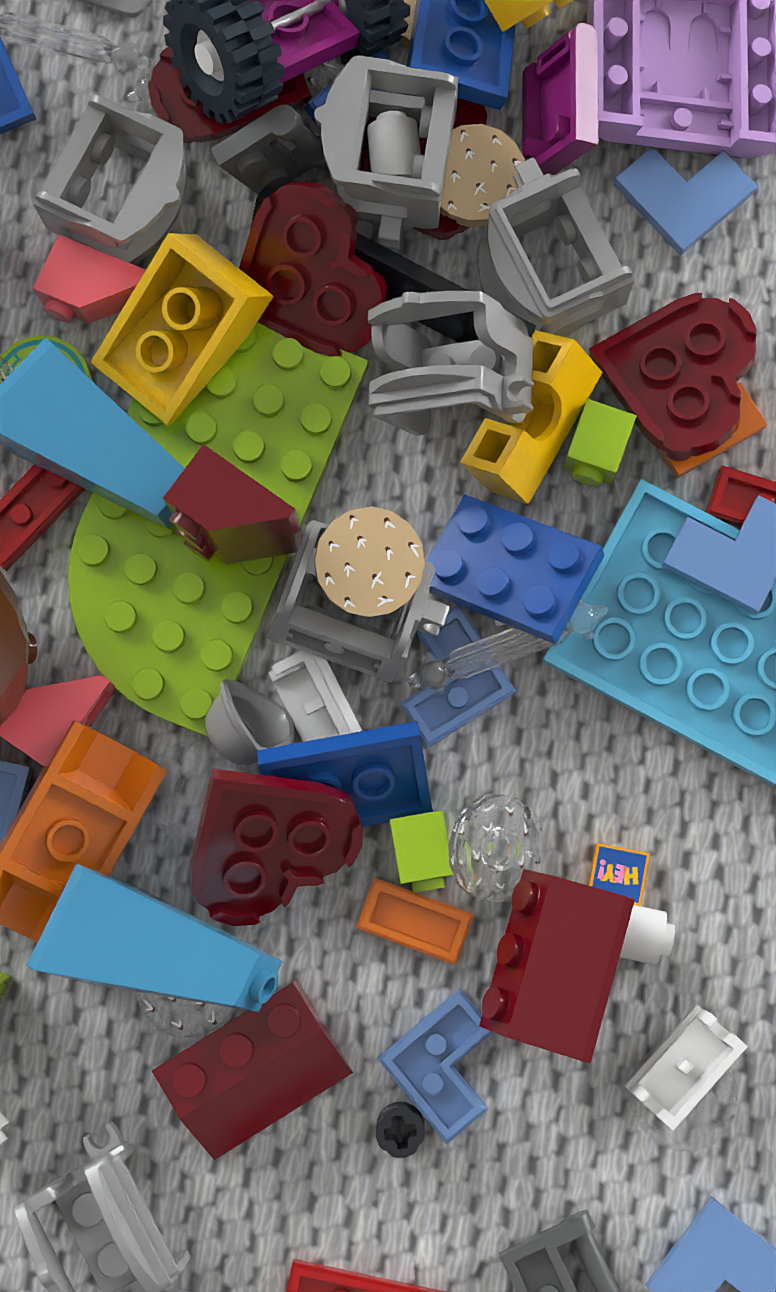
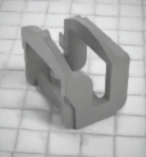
M354 56L336 77L327 95L325 104L315 110V122L321 127L324 159L331 178L335 183L337 194L345 203H348L355 209L358 220L367 221L380 227L378 237L380 245L388 249L399 250L402 230L409 231L413 227L423 229L438 228L453 124L456 117L459 77L444 72L410 68L388 59ZM387 111H401L407 117L413 118L417 123H420L419 137L427 138L425 155L415 154L411 178L361 171L370 117H377L379 114Z
M97 94L92 95L44 185L35 197L33 205L46 229L137 266L140 260L150 254L166 237L176 222L182 208L187 188L188 173L183 131L179 127L151 114L129 110ZM114 147L146 161V164L114 223H111L81 207L85 204L90 194L91 178L99 164L104 165L107 163ZM131 241L127 250L118 247V244L123 245Z
M534 157L515 165L514 168L518 174L514 175L513 179L518 189L511 195L491 204L488 217V236L479 242L478 271L483 293L500 302L503 309L536 325L535 330L566 337L590 321L626 305L634 283L633 274L629 266H621L580 188L581 175L578 169H569L556 176L549 173L543 175ZM554 221L563 243L566 246L572 244L580 258L577 266L584 284L549 300L518 238Z
M481 291L405 292L402 294V297L383 302L368 311V323L372 325V345L377 357L381 361L399 369V371L382 375L369 383L368 406L375 409V418L415 436H421L429 431L431 409L475 404L511 423L522 422L526 413L533 410L531 405V393L534 386L532 381L533 338L528 336L525 323L520 318L503 309L500 302ZM474 311V327L479 340L432 347L430 340L425 335L403 323Z
M310 521L306 526L299 548L292 560L266 638L277 644L279 642L374 676L378 680L391 683L407 658L416 630L437 637L440 627H444L449 606L428 598L435 567L432 563L425 560L421 584L411 599L399 608L390 638L383 636V633L373 626L367 624L352 625L335 619L330 612L323 608L311 605L304 607L296 605L294 603L305 573L316 576L314 558L317 548H314V546L329 526V524L319 521Z
M113 1121L105 1126L110 1135V1142L107 1146L97 1145L93 1141L91 1134L83 1138L84 1147L91 1158L90 1161L49 1183L43 1189L14 1207L23 1239L36 1267L38 1279L48 1292H75L35 1211L54 1200L101 1292H160L174 1284L179 1273L182 1272L191 1258L187 1249L172 1256L124 1163L136 1149L133 1143L129 1144L128 1141H124Z

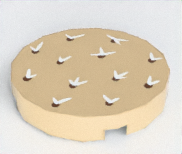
M484 124L461 125L453 129L440 214L444 217L447 215L449 218L456 220L457 224L466 227L488 226L491 204L511 195L518 189L513 179V176L518 174L514 166L524 162L525 159L516 142L500 129Z
M369 506L349 510L329 524L318 541L314 565L317 582L329 601L347 613L373 617L390 614L411 599L421 584L425 559L422 542L409 522L393 511Z

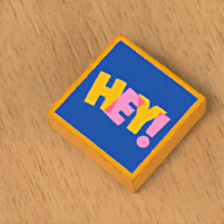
M596 843L588 886L635 899L634 905L641 906L650 853Z

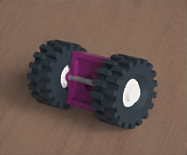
M170 0L165 5V10L168 14L163 16V25L169 30V33L165 34L164 37L166 46L171 47L174 55L170 56L173 67H178L182 74L179 78L184 88L189 87L192 91L191 100L196 106L203 104V113L209 118L215 116L216 122L221 124L227 122L229 124L275 102L278 99L277 94L282 92L283 82L339 56L341 57V62L348 63L354 56L368 57L397 43L402 39L401 34L407 31L409 24L404 18L410 16V5L405 3L404 0Z

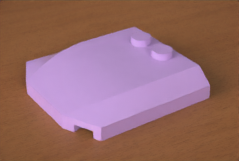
M587 0V24L592 25L598 35L599 138L609 142L719 155L722 151H725L730 157L752 158L776 153V0Z

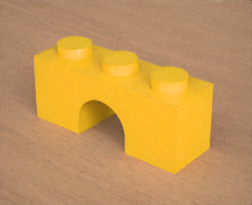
M535 330L531 336L533 338L532 381L534 386L531 393L533 410L526 413L522 422L512 423L511 425L485 418L460 461L490 492L528 505L603 373L575 339Z

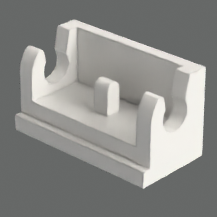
M299 651L271 666L272 671L268 672L302 742L362 731L326 659Z
M695 1005L624 1086L666 1126L674 1131L748 1046L736 1035L728 1032L717 1022V1018L710 1012Z

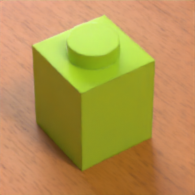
M587 399L563 469L572 471L571 477L582 484L599 487L603 482L611 485L618 471L637 415Z
M443 810L390 819L400 883H412L413 893L445 888L443 877L453 876L454 870Z

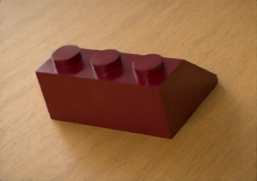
M204 444L163 497L172 513L169 521L178 528L176 532L185 539L184 545L207 562L213 556H216L225 564L296 553L303 536L294 507Z
M523 869L520 882L515 886L512 893V910L506 932L500 939L497 947V964L492 982L482 1000V1017L479 1027L522 1043L591 1064L635 899L553 875Z
M297 979L273 994L266 1003L262 1004L259 1012L246 1011L153 1069L152 1073L181 1122L209 1155L216 1160L351 1075L353 1071Z

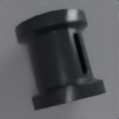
M394 1102L387 1105L380 1112L377 1119L375 1137L379 1147L387 1151L394 1158H406L413 1155L425 1137L424 1119L421 1112L414 1105L407 1102ZM403 1116L404 1122L407 1125L415 1124L416 1129L408 1132V1141L398 1142L395 1134H386L385 1129L392 1127L393 1117Z

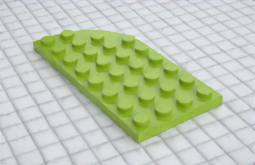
M257 322L247 339L172 425L163 423L134 398L127 414L184 468H186L203 444L294 507L300 527L302 528L369 368V360L341 349V356H328L313 352L301 346L297 340L286 338ZM92 492L74 536L68 572L71 610L81 641L98 670L127 699L165 721L209 738L205 726V717L220 692V682L224 679L238 682L291 554L225 564L216 556H213L207 562L184 545L185 539L176 532L178 530L176 526L173 525L168 529Z

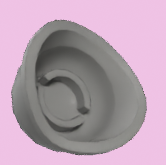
M224 679L220 682V692L207 712L205 726L210 742L223 757L237 764L250 765L258 761L257 750L289 745L293 742L295 735L294 724L290 715L282 706L266 695L240 682L230 679Z

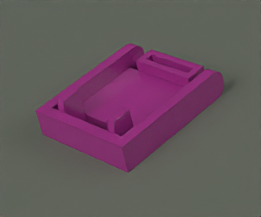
M579 23L571 31H568L537 57V63H530L524 68L522 73V155L525 161L534 157L543 175L548 173L555 175L598 145V35L595 28L590 24Z

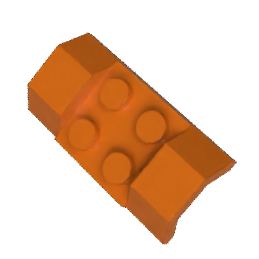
M73 720L49 764L42 769L0 844V925L38 943L76 864L110 875L168 770L107 735Z

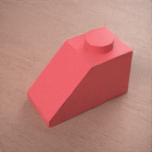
M58 234L33 290L44 305V312L51 317L65 323H71L73 318L89 324L122 311L146 270Z
M102 675L27 689L22 695L16 710L0 726V736L42 766H47L72 721L75 720L91 727L117 689L112 682Z

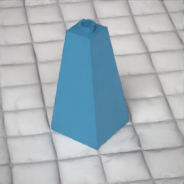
M45 337L0 384V443L14 455L170 529L173 526L169 521L172 513L163 497L185 468Z
M76 864L26 966L35 971L93 985L259 1012L262 1004L266 1003L276 990L278 984L277 973L283 961L129 882Z

